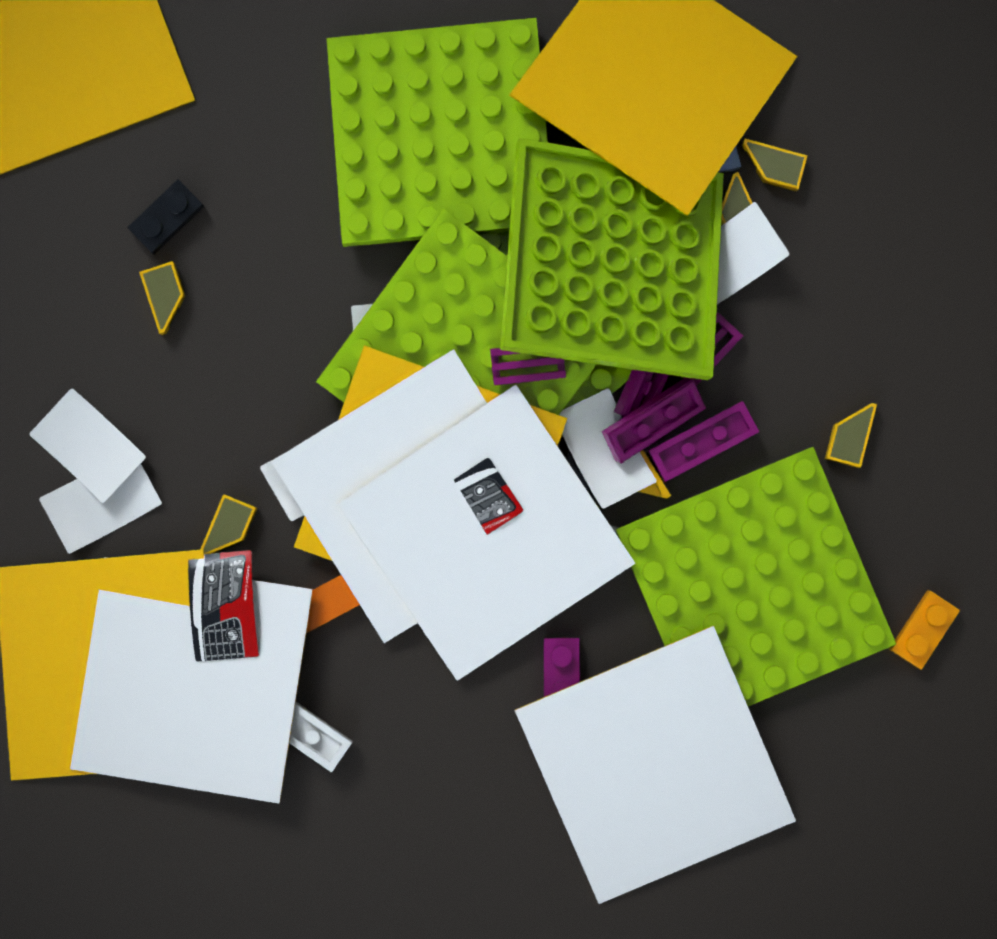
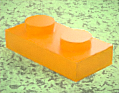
M927 590L896 637V645L891 646L889 650L922 670L960 610L934 592Z

